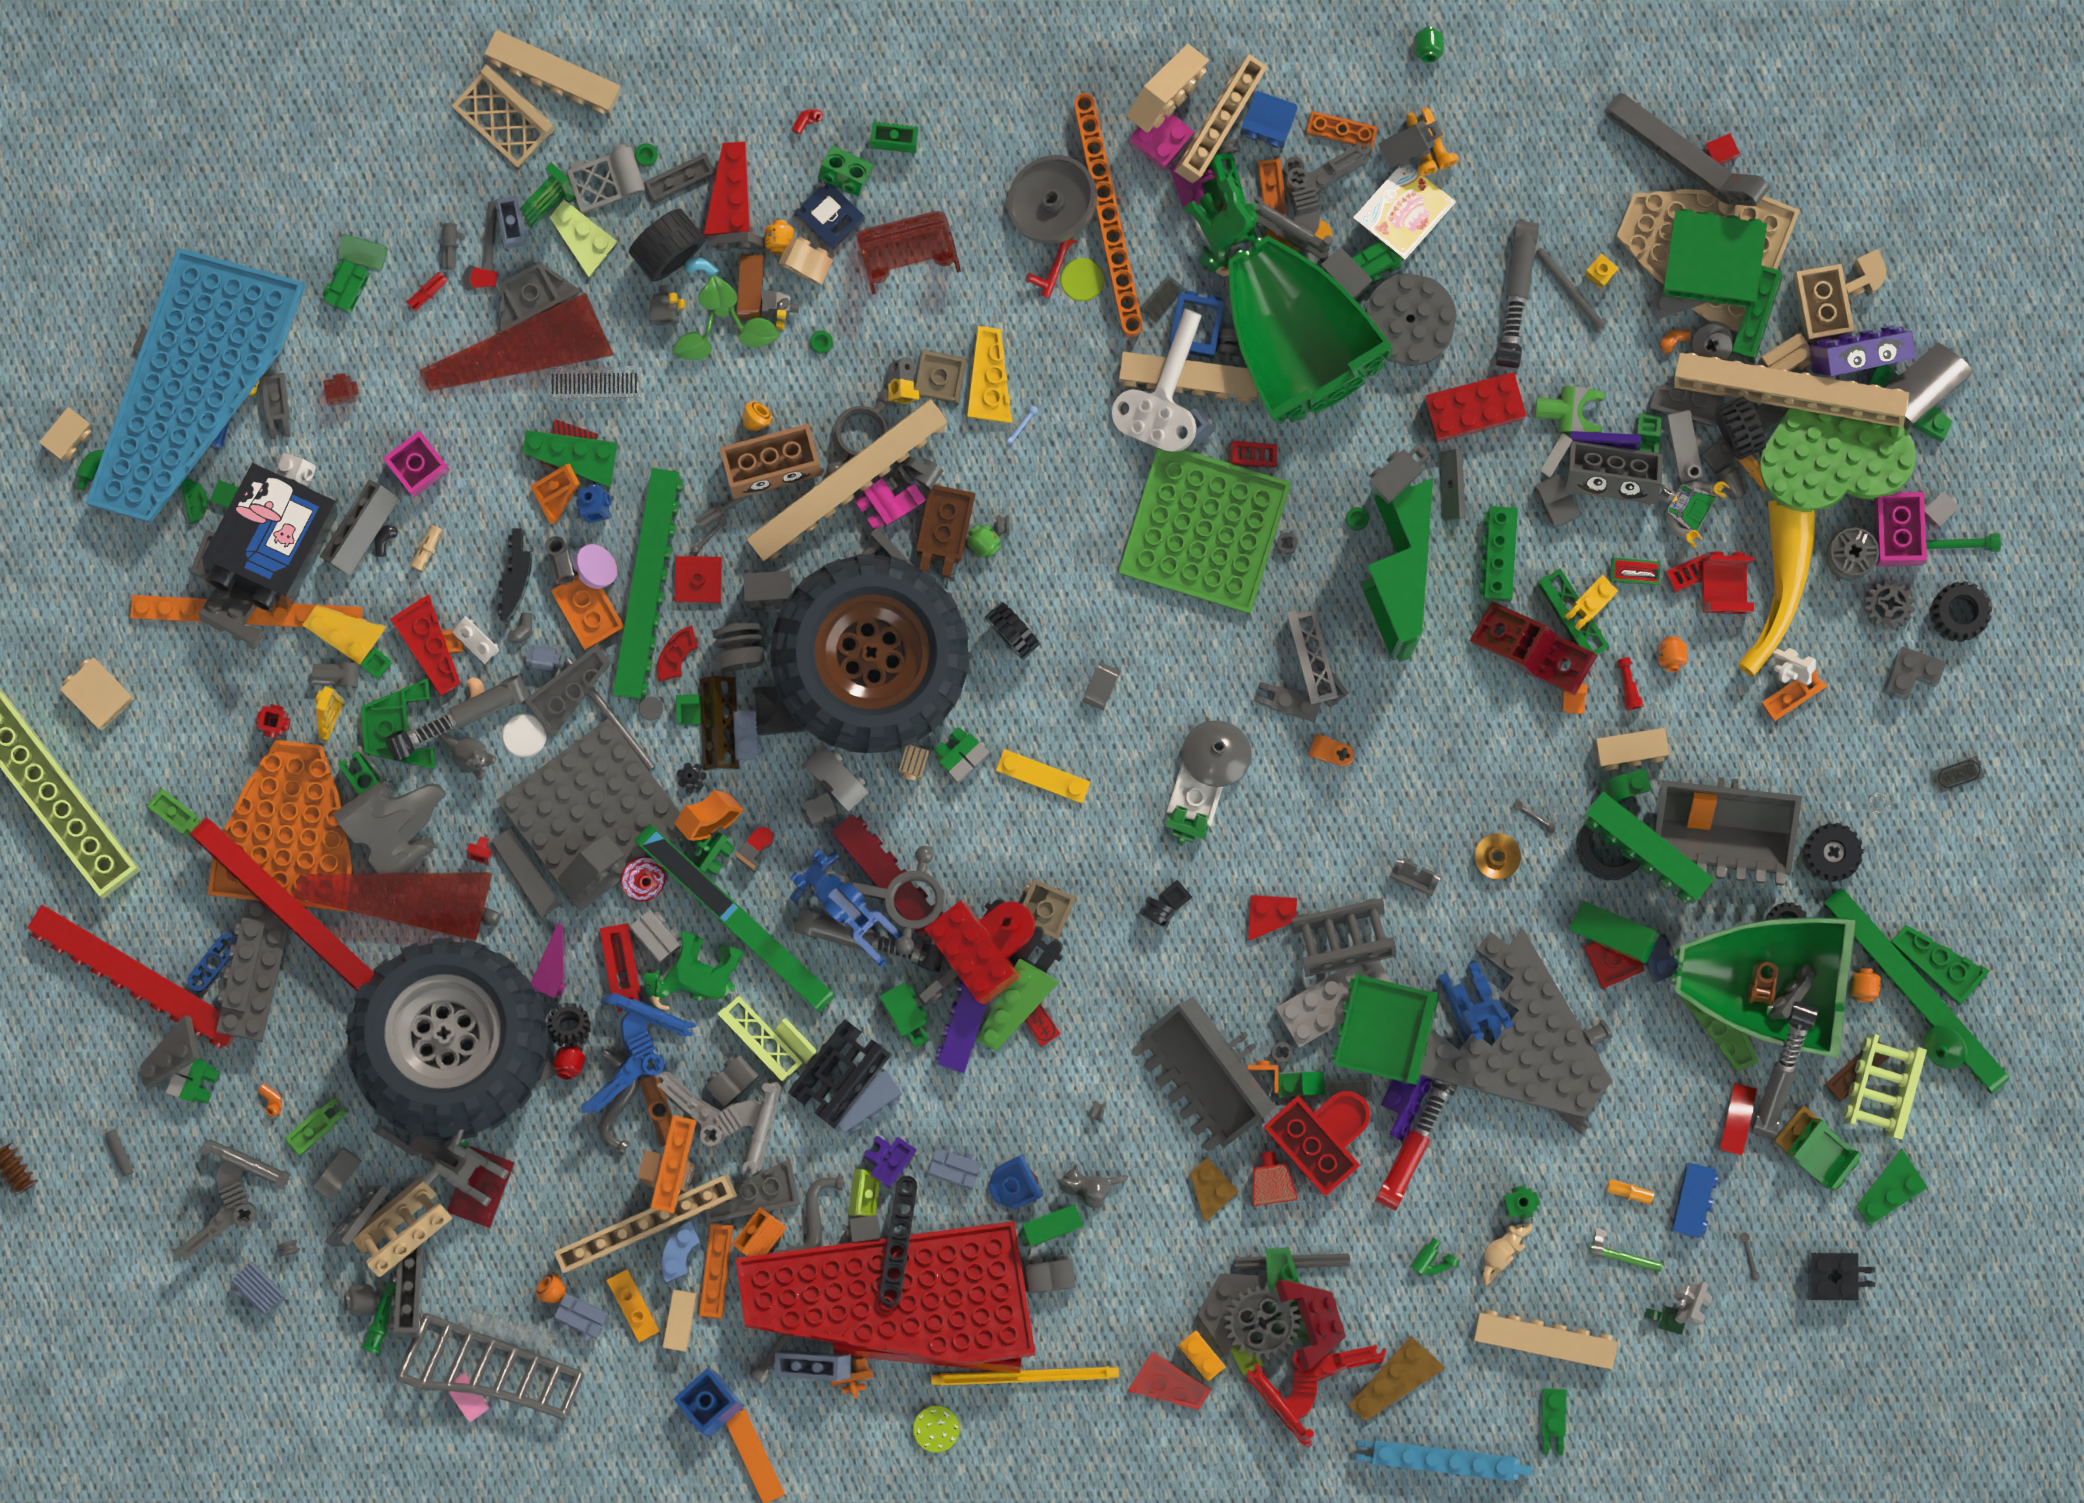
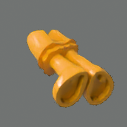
M1428 107L1421 109L1426 125L1435 121ZM1413 112L1406 114L1408 127L1418 123ZM1444 135L1435 139L1436 145L1433 146L1440 170L1451 167L1459 161L1457 154L1446 152L1441 142V139L1445 137ZM1431 154L1422 157L1421 164L1417 168L1419 176H1426L1438 170Z

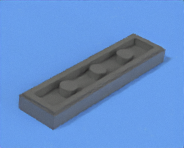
M512 828L507 829L492 839V842L541 918L561 906Z

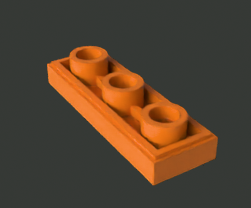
M1311 111L1306 134L1353 146L1361 143L1362 148H1366V145L1370 143L1371 150H1373L1378 127ZM1344 127L1346 132L1340 133L1338 128Z

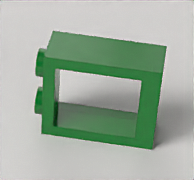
M1073 1204L1023 1223L1024 1229L1020 1230L1024 1244L1029 1243L1030 1247L1080 1229L1083 1227L1076 1205Z

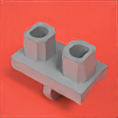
M1702 1281L1698 1285L1688 1284L1685 1285L1684 1289L1676 1290L1674 1297L1679 1301V1310L1675 1320L1678 1323L1688 1322L1693 1326L1703 1324L1705 1316L1699 1311L1700 1307H1707L1712 1299V1296L1707 1292L1708 1284Z

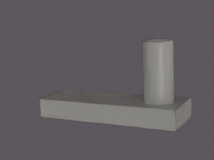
M1690 410L1667 414L1680 483L1703 478Z

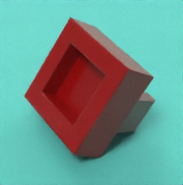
M480 836L476 845L469 843L466 850L467 859L489 866L492 858V850L487 849L489 839Z

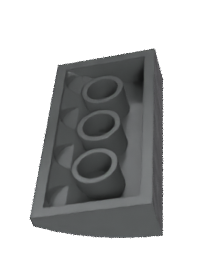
M1937 343L1885 387L1887 389H1901L1909 392L1908 407L1903 427L1908 430L1963 383L1974 370L1946 346Z

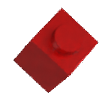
M1731 133L1710 141L1703 147V152L1721 165L1738 158L1740 154Z

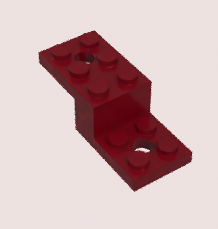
M1493 601L1490 603L1469 640L1472 644L1509 660L1519 671L1574 696L1597 658L1594 652L1557 636L1547 625ZM1505 626L1504 633L1496 635L1497 629ZM1571 661V665L1567 670H1561L1564 662Z

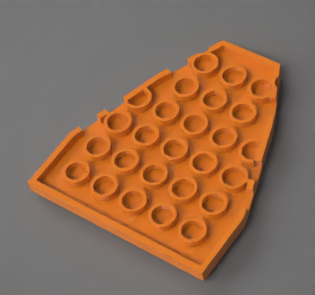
M275 740L270 747V751L259 763L260 765L246 782L223 832L302 906L347 912L353 864L347 833L334 817V812L342 806L322 745ZM212 858L207 895L259 901L222 865Z

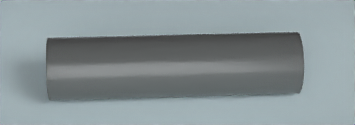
M116 1129L105 1133L123 1177L134 1173Z

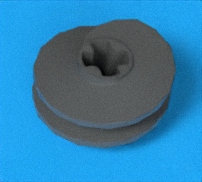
M1706 322L1696 330L1692 340V349L1698 356L1717 357L1721 360H1726L1731 355L1734 346V333L1723 322ZM1710 339H1712V341L1716 340L1718 342L1716 347L1714 346V344L1711 346L1709 345Z

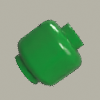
M1425 27L1417 32L1414 37L1415 55L1426 63L1437 61L1444 53L1443 34L1433 27Z

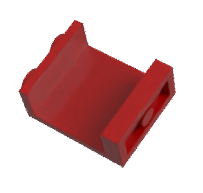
M1714 551L1702 558V613L1749 614L1754 612V602H1747V563L1754 561L1753 556H1745L1744 552L1731 553V556H1726L1724 552Z

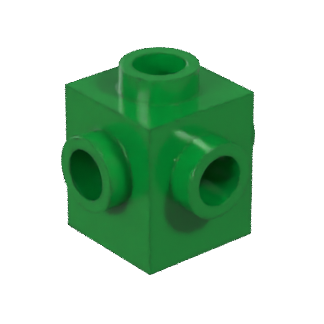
M1525 1185L1512 1188L1511 1194L1502 1196L1508 1218L1519 1216V1219L1523 1220L1533 1217L1532 1212L1538 1211L1537 1206L1540 1205L1537 1192H1532L1531 1188L1525 1189ZM1521 1198L1526 1202L1524 1207L1519 1204Z

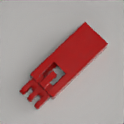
M629 923L599 928L611 993H617L631 1000L639 1001L638 993L641 992ZM627 972L630 987H628L627 978H621L622 988H619L617 973ZM616 1006L617 1013L622 1012V1008Z

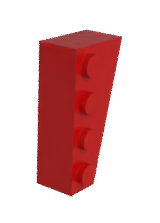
M745 141L722 143L704 230L705 239H708V235L739 232L751 233L747 146Z

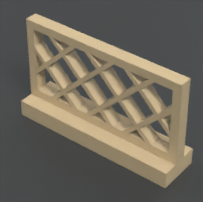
M485 65L480 71L481 74L457 99L452 107L519 168L557 127L492 67ZM483 80L489 84L490 95H478L477 86ZM493 89H494L498 94L493 95ZM503 97L506 100V110L494 111V98ZM490 98V111L478 112V99ZM466 99H474V112H465L459 106ZM506 113L507 126L495 127L494 114ZM510 113H520L523 125L511 126ZM490 114L491 127L482 128L479 125L478 115ZM469 115H475V121ZM526 120L532 125H526ZM527 128H536L541 133L536 141H527ZM511 129H523V142H511ZM486 130H491V135H489L486 132ZM495 130H507V143H498L495 140ZM511 145L524 146V154L518 161L512 156ZM502 146H508V151Z

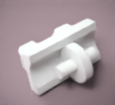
M1791 648L1785 652L1779 649L1773 652L1775 657L1774 671L1779 673L1780 681L1786 683L1792 678L1806 685L1812 682V673L1816 669V660L1808 656L1802 660L1798 658L1796 650Z

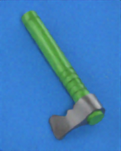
M1600 1228L1595 1229L1594 1243L1591 1244L1589 1250L1592 1256L1600 1258L1603 1256L1661 1272L1663 1266L1661 1262L1605 1248L1603 1238L1608 1236V1232Z

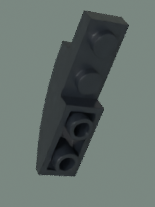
M512 528V535H508V548H512V557H508V571H512V574H502V580L498 581V593L502 594V603H498V617H502L504 623H509L518 610L530 579L532 553L531 551H523L524 531L522 528Z

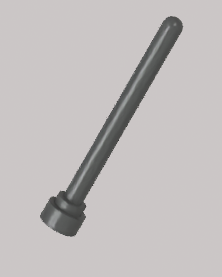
M781 1334L762 1365L759 1364L757 1368L754 1367L750 1375L765 1385L770 1378L769 1370L775 1362V1353L783 1350L792 1335Z

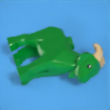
M1231 176L1217 184L1220 190L1227 194L1226 209L1220 212L1209 193L1198 199L1201 203L1200 205L1192 201L1183 208L1197 220L1212 250L1211 252L1206 246H1203V255L1199 258V263L1209 271L1221 276H1229L1228 260L1231 244L1235 241L1238 244L1249 237L1247 233L1255 228L1258 219L1255 212L1256 205L1245 202L1242 190L1235 185Z
M682 931L680 955L663 980L659 979V968L654 973L646 972L643 974L646 994L653 1007L661 1011H669L670 1007L662 1005L659 1001L678 990L691 993L690 998L703 1002L704 998L710 1000L724 999L730 991H735L734 984L728 981L731 972L737 968L744 951L720 944L721 962L713 968L697 962L704 938Z

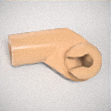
M472 677L468 680L467 687L470 690V698L484 692V685L480 679Z

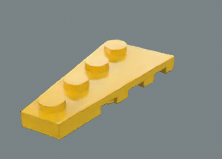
M977 327L966 418L1013 423L1007 388V373L1004 364L1001 329Z

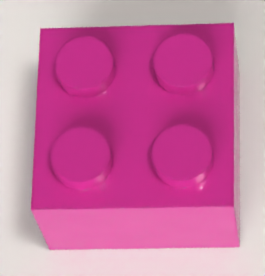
M1173 114L1170 117L1164 116L1165 120L1158 128L1153 127L1147 133L1138 127L1130 137V144L1164 172L1194 138V131Z
M420 430L383 458L413 498L450 471Z

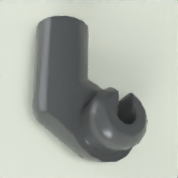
M521 613V625L514 631L511 630L508 634L510 642L522 643L531 635L532 613Z

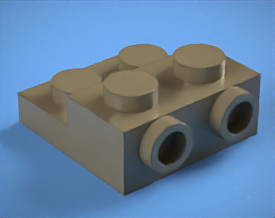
M1033 879L1032 884L1027 882L1022 895L1026 896L1022 905L1031 911L1035 919V926L1042 927L1044 935L1058 940L1076 897Z

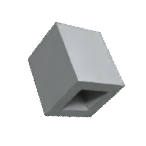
M1943 491L1925 508V519L1938 529L1959 508L1957 505L1958 501L1950 493L1946 494Z

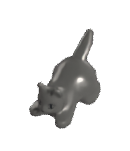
M444 732L439 735L443 742L451 747L453 761L465 773L472 772L480 781L485 777V771L488 766L494 764L497 760L495 755L486 752L485 744L472 738L457 740Z
M1075 1164L1072 1169L1063 1175V1178L1060 1180L1062 1183L1060 1189L1069 1195H1082L1087 1206L1099 1208L1104 1205L1111 1185L1123 1183L1128 1179V1176L1122 1175L1107 1179L1083 1176L1078 1170V1165Z

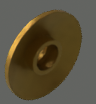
M1493 833L1487 835L1478 843L1475 850V863L1482 874L1491 879L1508 878L1516 872L1521 862V851L1517 842L1506 834ZM1500 853L1502 859L1500 861H1495L1493 859V854Z

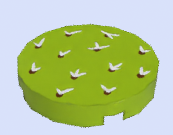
M931 1406L923 1409L917 1415L913 1424V1434L917 1443L923 1449L930 1452H943L950 1449L956 1443L960 1434V1424L956 1415L950 1409L943 1406Z

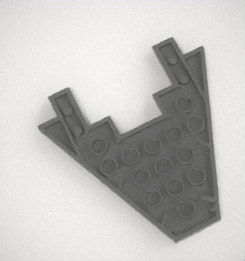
M1521 929L1510 945L1490 932L1476 952L1513 979L1499 997L1517 1011L1511 1020L1513 1027L1504 1029L1492 1046L1483 1039L1476 1041L1472 1033L1460 1050L1431 1029L1420 1076L1584 1119L1611 1084V1077L1525 931Z

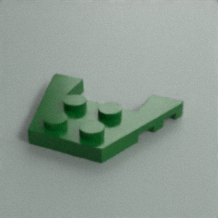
M423 679L398 692L361 706L365 754L393 760L384 739L399 730L409 731L407 703L431 700L429 679ZM433 747L414 749L415 752L397 760L403 763L436 769L435 748Z

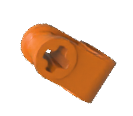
M1315 734L1307 756L1311 758L1316 757L1320 761L1344 767L1351 764L1354 755L1352 748L1347 744ZM1343 750H1347V755L1350 757L1340 761L1339 755H1336L1337 752L1341 753Z

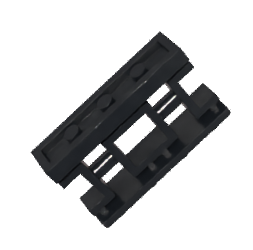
M846 1019L836 1027L832 1036L822 1045L818 1054L807 1064L804 1072L793 1082L788 1091L792 1097L804 1106L811 1097L821 1103L814 1113L834 1129L892 1055L873 1039L869 1041L865 1048L858 1044L856 1039L862 1032ZM849 1042L852 1048L844 1057L840 1052ZM862 1052L865 1056L856 1066L852 1062ZM841 1060L849 1066V1069L835 1085L827 1077ZM820 1079L824 1084L817 1093H814L811 1089ZM833 1089L836 1091V1094L827 1103L824 1098Z

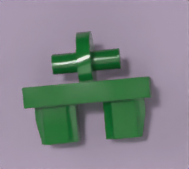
M1176 805L1172 814L1168 815L1165 826L1173 829L1171 836L1180 838L1178 845L1183 846L1184 840L1191 843L1194 842L1195 837L1205 840L1208 831L1207 815L1196 813L1194 822L1185 819L1188 809Z
M719 832L716 833L713 839L709 837L703 839L702 842L695 840L693 843L698 848L694 854L700 857L695 865L703 872L706 871L717 875L722 865L714 860L718 852L728 858L735 847L727 841V836Z

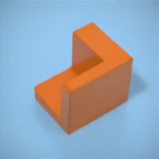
M1581 684L1575 696L1562 690L1561 713H1584L1588 684Z

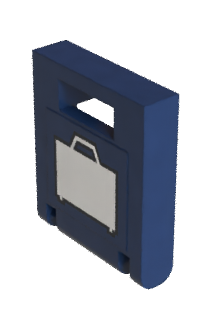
M824 182L828 190L826 191L820 186L801 204L805 212L802 213L798 208L794 212L834 250L866 218L835 186ZM848 216L852 222L836 236L831 230Z

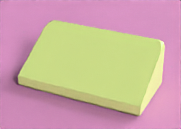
M784 1018L774 1029V1032L805 1064L817 1054V1050L787 1019Z

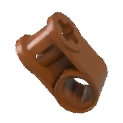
M1759 960L1754 964L1747 992L1748 1003L1755 1001L1772 1006L1778 975L1777 967L1773 963ZM1768 965L1770 973L1768 976L1762 977L1760 974L1761 968Z

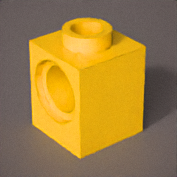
M1601 253L1586 270L1584 276L1602 290L1614 277L1619 268Z

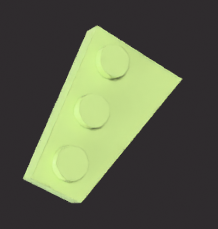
M565 200L561 202L550 216L551 221L590 278L618 242Z

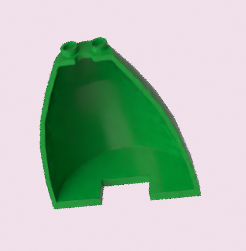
M1269 236L1265 238L1260 237L1252 242L1250 250H1238L1228 260L1233 322L1241 353L1269 415L1276 423L1283 424L1286 419H1289L1292 423L1303 420L1306 417V413L1318 414L1357 391L1365 384L1364 381L1368 375L1374 376L1384 367L1382 362L1384 359L1391 357L1393 349L1372 318L1333 277L1288 246Z
M1826 917L1770 919L1742 924L1706 935L1683 944L1680 948H1675L1674 962L1679 963L1678 971H1673L1671 984L1676 985V993L1728 1026L1755 1038L1783 1046L1786 1044L1785 1040L1788 1039L1787 1034L1790 1033L1788 1030L1790 1026L1788 1023L1789 1017L1772 1020L1768 1013L1773 1006H1767L1766 1003L1755 1001L1753 1003L1747 1002V992L1753 966L1759 960H1766L1777 967L1775 1001L1786 991V985L1797 977L1796 971L1802 965L1809 964L1817 972V975L1811 981V988L1800 1002L1818 1007V1012L1812 1030L1809 1029L1805 1035L1806 1038L1803 1040L1804 1044L1801 1046V1051L1839 1058L1856 919ZM1766 965L1761 968L1760 974L1762 977L1768 976L1770 968Z

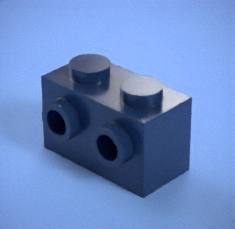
M1660 930L1656 931L1660 935L1646 963L1654 984L1672 977L1673 971H1677L1678 962H1674L1675 955L1671 956L1667 948L1670 946L1669 940L1665 933L1661 934Z

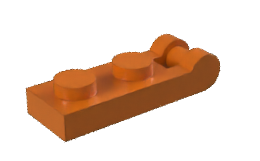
M1816 669L1812 673L1811 683L1814 687L1810 690L1806 684L1794 680L1761 702L1773 722L1827 687L1824 680L1821 682L1817 676L1818 672Z

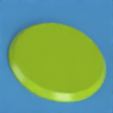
M1076 258L1068 262L1062 269L1060 285L1063 292L1069 298L1081 302L1089 301L1095 298L1103 289L1104 273L1095 261L1088 258Z

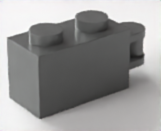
M1422 120L1378 143L1390 168L1396 165L1402 168L1412 162L1410 158L1417 155L1420 159L1430 154V148L1436 145L1434 140L1444 134L1436 120L1427 125Z
M1420 444L1416 445L1409 453L1405 449L1400 453L1396 450L1386 459L1389 463L1384 468L1379 466L1369 475L1372 479L1368 485L1389 504L1422 473L1423 468L1421 465L1431 455ZM1414 453L1421 458L1418 462L1412 457Z

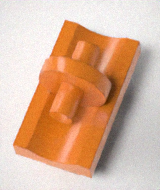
M865 1358L853 1361L855 1373L850 1374V1378L831 1381V1385L837 1386L850 1383L851 1386L842 1387L843 1394L852 1393L853 1399L858 1398L857 1391L866 1390L865 1383L856 1384L855 1382L874 1378L873 1372L869 1370Z

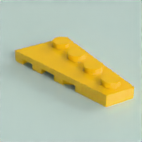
M324 686L323 691L319 690L315 698V703H317L318 736L320 740L325 742L329 740L345 701L334 689Z

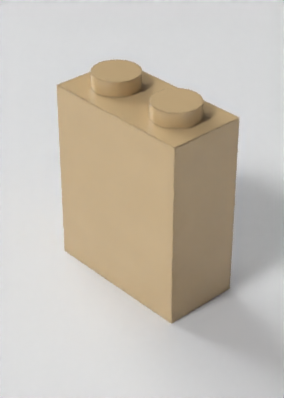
M93 657L91 660L89 658L86 659L79 666L80 670L74 676H68L62 682L63 687L60 690L102 731L135 698Z

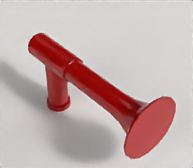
M1072 238L1060 242L1058 252L1046 280L1029 272L1026 275L1025 282L1043 288L1040 295L1050 299L1068 249L1074 243L1079 242Z

